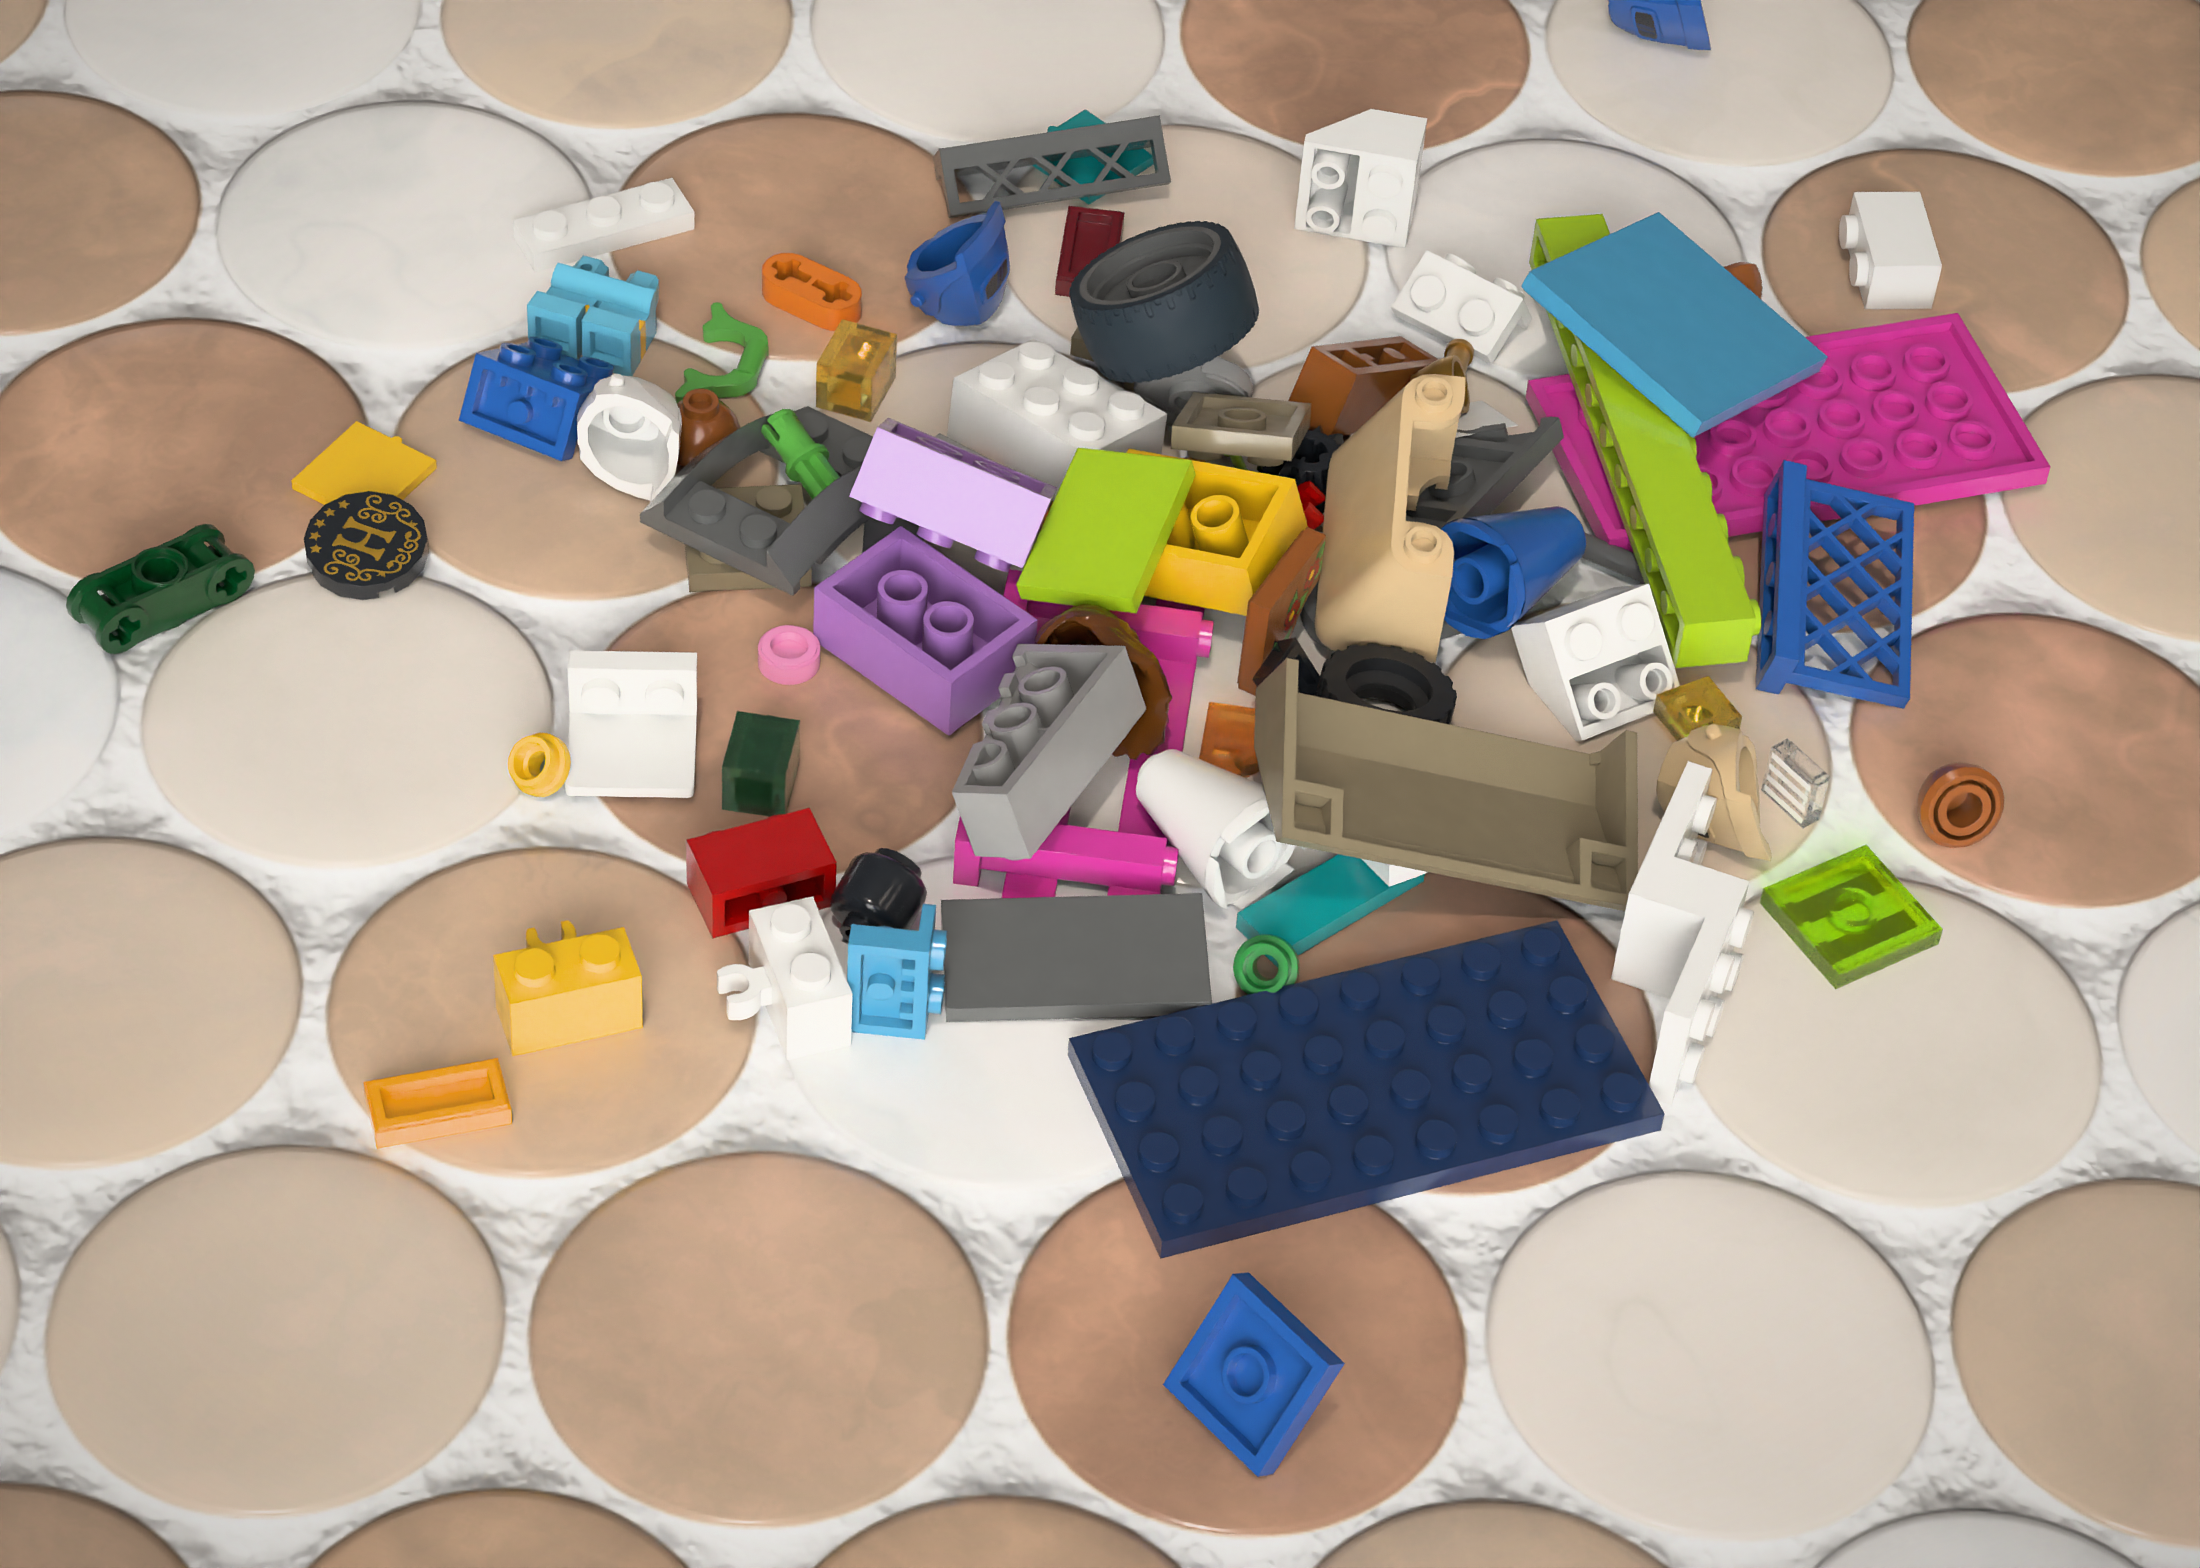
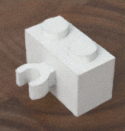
M813 896L749 910L750 967L732 964L722 967L717 971V990L719 994L731 991L743 992L727 996L728 1019L743 1020L750 1018L759 1011L761 1006H766L787 1060L851 1046L852 991Z

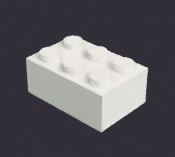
M1031 339L954 377L947 437L994 462L1057 487L1053 498L1054 501L1078 447L1127 453L1128 449L1162 454L1167 413L1147 403L1138 394L1128 392L1099 376L1095 370L1081 366L1056 352L1050 345Z

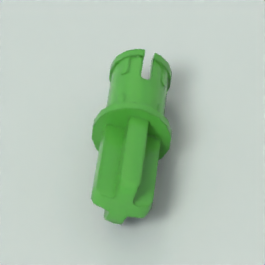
M782 409L767 419L776 431H773L769 424H763L761 432L786 464L785 473L791 481L800 482L812 499L840 477L828 462L829 451L823 444L813 441L793 410Z

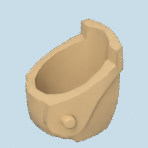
M1711 724L1694 729L1690 732L1689 736L1672 743L1662 763L1657 779L1656 792L1663 811H1666L1688 761L1711 768L1713 770L1707 795L1717 798V803L1706 834L1698 833V838L1744 852L1747 857L1771 861L1772 853L1760 828V796L1756 774L1757 759L1755 746L1749 737L1743 735L1741 729Z

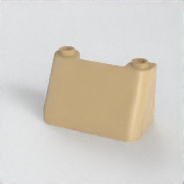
M1425 374L1412 379L1332 454L1327 476L1322 532L1326 535L1320 579L1318 580L1315 614L1316 635L1321 643L1331 650L1337 651L1339 649L1342 651L1350 645L1357 644L1362 646L1368 643H1378L1381 646L1390 647L1392 645L1401 647L1404 651L1415 652L1424 656V659L1430 663H1436L1453 575V543L1447 533L1437 526L1406 521V510L1416 511L1419 496L1427 487L1436 484L1435 489H1448L1453 448L1458 422L1464 405L1466 377Z

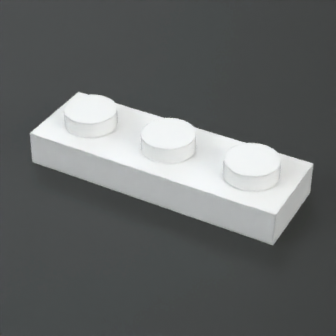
M673 178L650 182L635 188L594 197L582 202L541 211L513 220V237L534 272L556 267L557 263L567 264L578 261L583 255L593 257L694 230V210Z

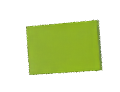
M1078 447L1016 584L1020 598L1072 606L1091 604L1112 611L1137 613L1196 476L1192 460Z

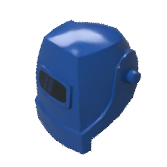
M1608 0L1609 15L1612 22L1626 32L1636 35L1641 39L1686 46L1688 49L1711 50L1701 0Z
M994 201L986 214L972 216L942 229L933 238L926 240L911 253L907 264L908 273L904 278L911 295L910 301L912 305L919 307L925 315L934 316L942 324L970 326L979 325L987 321L998 309L1002 302L1007 278L1010 273L1009 251L1004 230L1006 220L999 201Z

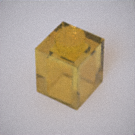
M842 319L817 362L816 407L871 422L896 378L897 334Z

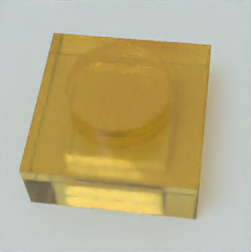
M1709 676L1656 694L1653 712L1676 741L1689 736L1692 730L1705 725L1717 724L1740 729L1742 715Z

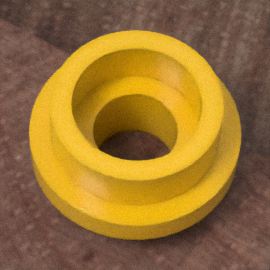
M536 733L522 738L514 745L508 758V770L517 787L522 792L535 797H546L558 791L567 779L571 765L570 753L566 744L560 738L548 733ZM545 759L544 768H543V770H542L541 773H540L541 764H542L543 760Z

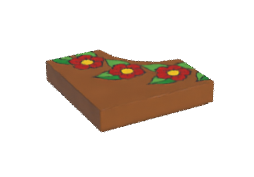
M1309 527L1302 530L1250 598L1237 680L1239 684L1238 689L1256 696L1257 686L1252 678L1278 641L1291 638L1302 608L1320 579L1326 540L1325 534Z

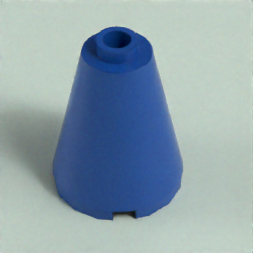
M1554 506L1460 518L1445 524L1441 530L1447 533L1453 543L1454 560L1452 582L1444 620L1448 625L1465 636L1484 640L1511 629L1584 555L1586 536L1578 518L1571 511L1563 507Z

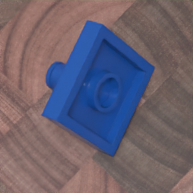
M1249 1272L1232 1274L1163 1385L1259 1477L1275 1473L1345 1363Z

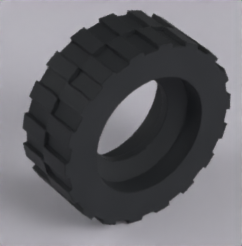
M1368 643L1362 646L1355 644L1347 646L1345 650L1340 651L1338 649L1333 652L1330 660L1326 659L1323 664L1315 694L1317 697L1445 724L1451 723L1457 699L1456 690L1452 688V680L1449 676H1445L1441 672L1442 669L1434 662L1430 663L1424 659V656L1415 652L1404 651L1401 647L1392 645L1390 647L1381 646L1378 643ZM1361 698L1386 700L1403 707L1407 711L1383 709L1369 704Z

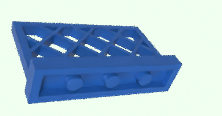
M1783 460L1764 494L1759 600L1761 629L1758 635L1756 690L1780 694L1785 684L1789 683L1904 709L1910 700L1914 503L1806 479L1807 465ZM1811 501L1829 505L1840 516L1841 520L1827 528L1810 510ZM1874 515L1896 520V535L1884 541L1865 519ZM1850 528L1870 549L1857 558H1854L1836 538V536ZM1819 546L1840 566L1839 569L1827 576H1824L1808 558L1809 552ZM1879 559L1895 576V583L1882 589L1863 567ZM1848 576L1869 598L1855 607L1834 587L1835 584ZM1818 594L1839 616L1824 626L1807 608V601ZM1876 607L1894 625V632L1884 638H1881L1862 617ZM1847 625L1868 647L1853 657L1832 635ZM1818 644L1836 663L1837 667L1828 671L1805 666V650ZM1876 656L1893 675L1892 685L1873 681L1861 665Z

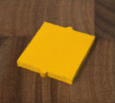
M356 421L291 480L293 490L323 505L346 494L367 491L391 494L404 500L437 469L436 459L403 444L401 437L394 436L390 438Z

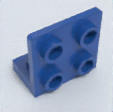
M529 337L527 342L521 344L502 343L500 348L476 353L458 421L559 461L572 459L578 440L577 415L579 409L589 393L593 391L594 385L601 379L610 377L613 374L614 366L592 357H580L579 360L562 354L563 347L560 344L540 337Z

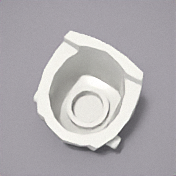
M612 374L610 377L601 379L594 385L593 391L589 393L577 415L580 460L596 477L613 488L638 498L650 500L651 502L674 478L682 427L681 412L676 400L670 393L656 384L638 377Z

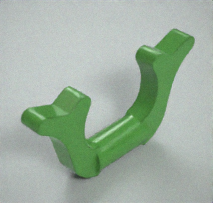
M713 303L711 305L712 319L702 327L703 340L707 343L719 341L738 343L744 347V351L737 368L726 375L713 376L703 374L693 368L686 369L684 371V384L675 392L676 403L683 400L684 395L693 389H708L714 392L718 398L739 397L751 392L757 386V379L766 356L769 355L768 339L763 330L734 319L724 310L721 303Z

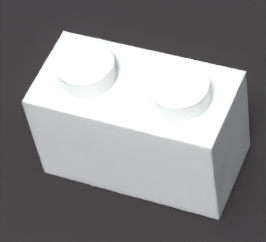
M1854 192L1849 215H1842L1840 220L1839 241L1842 249L1849 250L1851 257L1849 264L1850 282L1852 286H1859L1864 308L1932 309L1942 264L1921 193Z

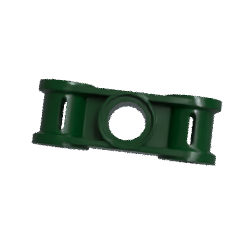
M202 524L157 547L145 549L135 557L102 572L84 577L71 589L67 597L66 608L68 614L78 623L88 624L94 630L96 641L103 650L110 654H119L165 630L179 627L187 620L212 608L233 602L241 597L250 587L254 579L255 569L253 563L243 554L233 553L225 545V538L220 530L214 525ZM222 582L224 586H220L218 583ZM97 591H101L103 595L100 596ZM115 631L118 635L114 636L111 632Z

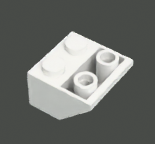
M1370 109L1306 134L1294 229L1405 248L1416 204L1427 118Z
M1649 584L1613 587L1518 622L1511 628L1529 686L1575 741L1588 739L1685 701Z

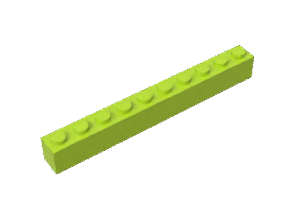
M1603 214L1536 219L1529 259L1531 270L1609 235L1610 232ZM1547 311L1645 584L1650 586L1675 668L1747 662L1752 637L1759 635L1761 629L1760 608L1756 599H1749L1744 586L1745 575L1741 558L1732 555L1728 544L1726 518L1722 513H1716L1712 502L1710 476L1707 472L1700 471L1696 460L1697 448L1695 437L1693 438Z

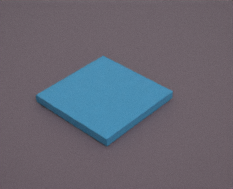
M1660 212L1529 271L1521 285L1526 293L1693 438L1816 374L1828 358Z

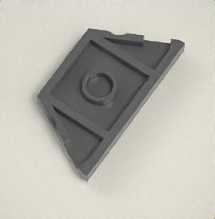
M1559 417L1541 418L1540 426L1534 432L1508 435L1505 423L1482 426L1474 430H1457V432L1472 435L1455 438L1448 489H1435L1436 484L1427 487L1419 496L1416 511L1406 510V521L1426 523L1441 529L1445 524L1455 519L1490 515L1564 438Z

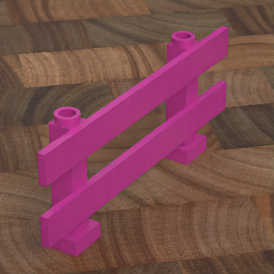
M1009 569L1003 596L1038 619L1037 633L1047 621L1074 607L1072 605L1021 599L1016 584L1022 571ZM1156 599L1155 606L1140 604L1137 613L1109 610L1116 617L1127 622L1136 631L1141 643L1153 652L1158 659L1168 682L1172 696L1168 710L1169 722L1166 726L1165 741L1153 755L1169 749L1183 752L1197 657H1210L1214 621L1203 620L1205 612L1203 607ZM1141 753L1137 760L1130 759L1118 832L1068 825L1070 807L1031 859L1008 860L1001 857L975 856L960 816L955 838L953 884L978 887L981 870L985 869L1006 872L1002 898L1055 897L1058 879L1109 886L1107 896L1160 894L1162 885L1174 886L1179 850L1176 847L1168 846L1169 841L1136 795L1138 772L1143 763L1153 755Z

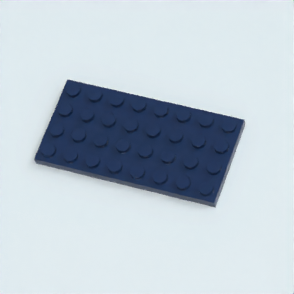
M1558 920L1283 986L1275 993L1262 991L1212 1003V1005H1204L1069 1038L1068 1043L1069 1060L1160 1259L1661 1131L1665 1115Z

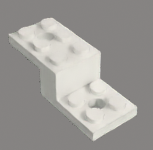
M1689 761L1629 892L1611 977L1612 980L1670 999L1665 1010L1649 1086L1656 1099L1672 1105L1681 1081L1691 1084L1695 1081L1705 1052V1046L1697 1043L1699 1040L1703 1041L1705 1036L1713 1037L1725 1002V1000L1717 998L1718 993L1723 994L1725 990L1732 991L1744 954L1733 950L1734 947L1742 949L1754 915V911L1743 908L1750 881L1701 865L1707 841L1697 839L1698 833L1706 834L1714 814L1717 798L1707 795L1713 769Z

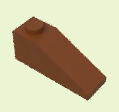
M1402 336L1312 346L1288 401L1312 403L1310 428L1308 430L1313 431L1321 425L1326 435L1336 433L1343 434V436L1351 435L1410 382L1413 374L1439 359Z

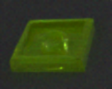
M1867 845L1858 847L1763 888L1760 904L1835 990L1938 945L1943 931L1941 926Z

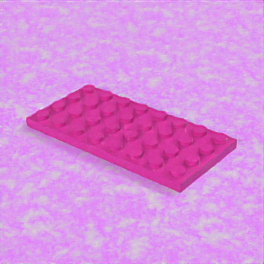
M1958 313L1807 336L1805 338L1828 357L1819 372L1695 436L1696 460L1700 471L1707 472L1710 476L1712 502L1716 513H1722L1726 518L1728 537L1763 531L1764 494L1783 460L1807 465L1806 479L1914 503V506L2046 484L2051 468ZM1564 374L1528 380L1525 398L1539 426L1541 418L1552 416L1559 417L1564 438L1552 451L1595 536L1606 541L1608 545H1616L1633 552L1570 375ZM1811 501L1810 510L1820 521L1840 518L1829 505Z

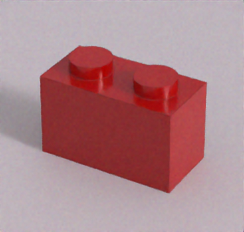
M810 807L786 814L773 815L767 819L725 830L712 831L686 840L687 885L712 939L749 929V910L812 896L818 910L830 907L831 897L836 889L837 862Z

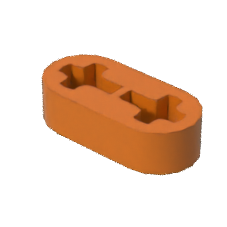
M795 253L773 255L762 265V295L771 305L829 331L850 329L859 322L861 318L862 289L853 279Z

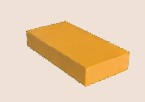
M498 1058L363 1082L365 1101L377 1149L512 1124L511 1106Z

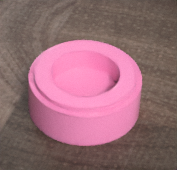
M783 625L770 629L760 638L758 643L759 670L767 679L778 684L795 685L810 680L815 676L820 667V643L818 638L811 631L794 625Z

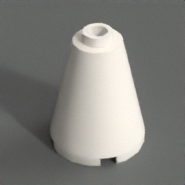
M1175 749L1155 754L1143 763L1137 777L1136 795L1138 800L1170 844L1179 850L1178 855L1207 895L1216 904L1227 910V905H1234L1239 910H1243L1278 890L1289 879L1295 869L1287 862L1296 846L1276 842L1263 785Z

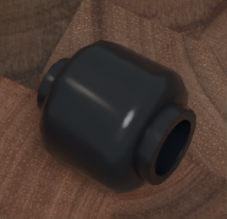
M879 848L875 853L865 852L855 856L833 892L830 902L832 913L842 924L839 928L842 936L849 941L851 924L876 927L888 926L895 929L910 930L922 909V905L925 904L927 896L926 887L920 879L922 874L920 868L905 855L888 848Z

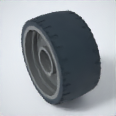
M1187 221L1169 224L1128 238L1090 261L1078 273V276L1074 278L1069 289L1074 317L1089 354L1105 377L1123 383L1160 380L1204 365V363L1210 362L1238 344L1251 331V328L1254 327L1258 319L1257 316H1259L1255 288L1239 247L1228 229L1218 223L1215 224L1208 221Z

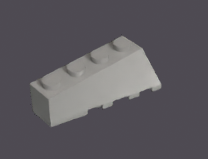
M1017 644L1012 656L1016 668L1013 673L1004 674L998 687L1002 698L997 709L988 710L982 723L986 734L983 741L973 744L952 790V795L975 856L1001 857L1008 860L1031 859L1146 711V706L1125 646Z

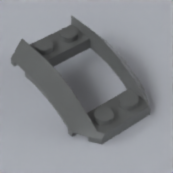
M809 406L794 411L813 441L823 444L829 451L828 462L840 477L822 490L791 523H788L711 486L737 463L758 451L784 463L776 449L766 440L761 432L763 424H769L767 419L772 414L761 417L712 444L693 458L640 513V523L794 596L800 589L801 578L815 563L821 565L851 533L872 518L859 511L862 504L861 501L849 496L873 436ZM769 424V426L772 428V430H773V431H776V430L773 428V426H772L771 424Z

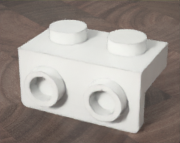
M1428 250L1422 256L1391 306L1395 316L1448 343L1454 339L1468 341L1473 346L1474 356L1491 365L1516 324L1527 328L1532 320L1524 301L1525 295L1515 285L1501 278H1495L1492 283L1476 275L1475 268L1462 258L1453 254H1447L1444 259Z

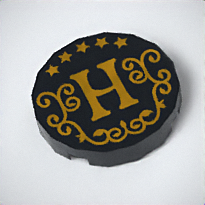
M372 491L346 494L325 504L310 520L304 536L307 563L312 569L313 576L317 582L338 596L353 599L379 598V592L387 591L394 587L396 593L408 587L424 570L429 554L425 522L415 508L394 495Z

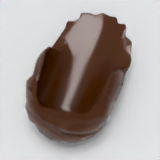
M1091 604L1074 606L1053 617L1040 628L1035 637L1034 644L1126 647L1146 711L1112 755L1119 757L1127 754L1133 760H1137L1141 753L1153 755L1165 741L1166 726L1169 722V703L1172 700V696L1158 659L1153 652L1141 643L1136 631L1127 622L1116 617L1109 610Z

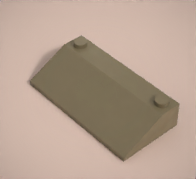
M1286 658L1256 688L1254 749L1276 842L1621 911L1626 910L1628 895L1638 874L1637 732L1625 730L1601 751L1588 754L1298 693L1299 660Z

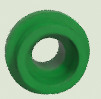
M1261 934L1250 938L1240 946L1234 958L1233 971L1239 987L1246 994L1249 995L1262 991L1275 993L1283 986L1296 983L1300 964L1296 951L1288 941L1277 935ZM1261 955H1270L1277 961L1278 973L1274 978H1265L1258 972L1257 961Z

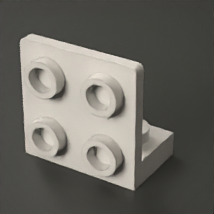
M569 650V728L567 748L570 753L571 765L568 777L565 780L566 794L569 796L692 797L694 795L697 729V653Z

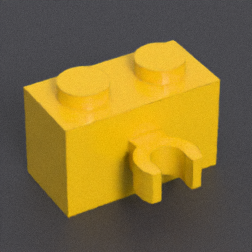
M569 920L561 921L560 941L543 943L538 938L535 927L528 928L526 930V948L493 955L496 1009L512 1057L643 1028L642 975L624 927L577 937L574 925Z

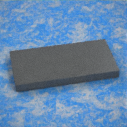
M1202 893L941 900V930L947 931L946 956L943 970L945 974L946 1022L1163 1016L1204 1005H1212Z

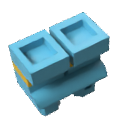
M584 255L574 266L557 263L552 275L551 287L546 293L537 291L527 304L528 338L540 337L554 341L563 347L562 354L577 360L581 356L600 359L614 366L613 373L633 376L656 335L659 279L656 275L638 270L630 274L626 281L609 277V268L602 260Z

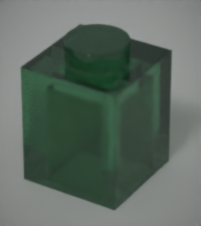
M737 711L722 764V810L768 817L787 813L799 767L800 720Z

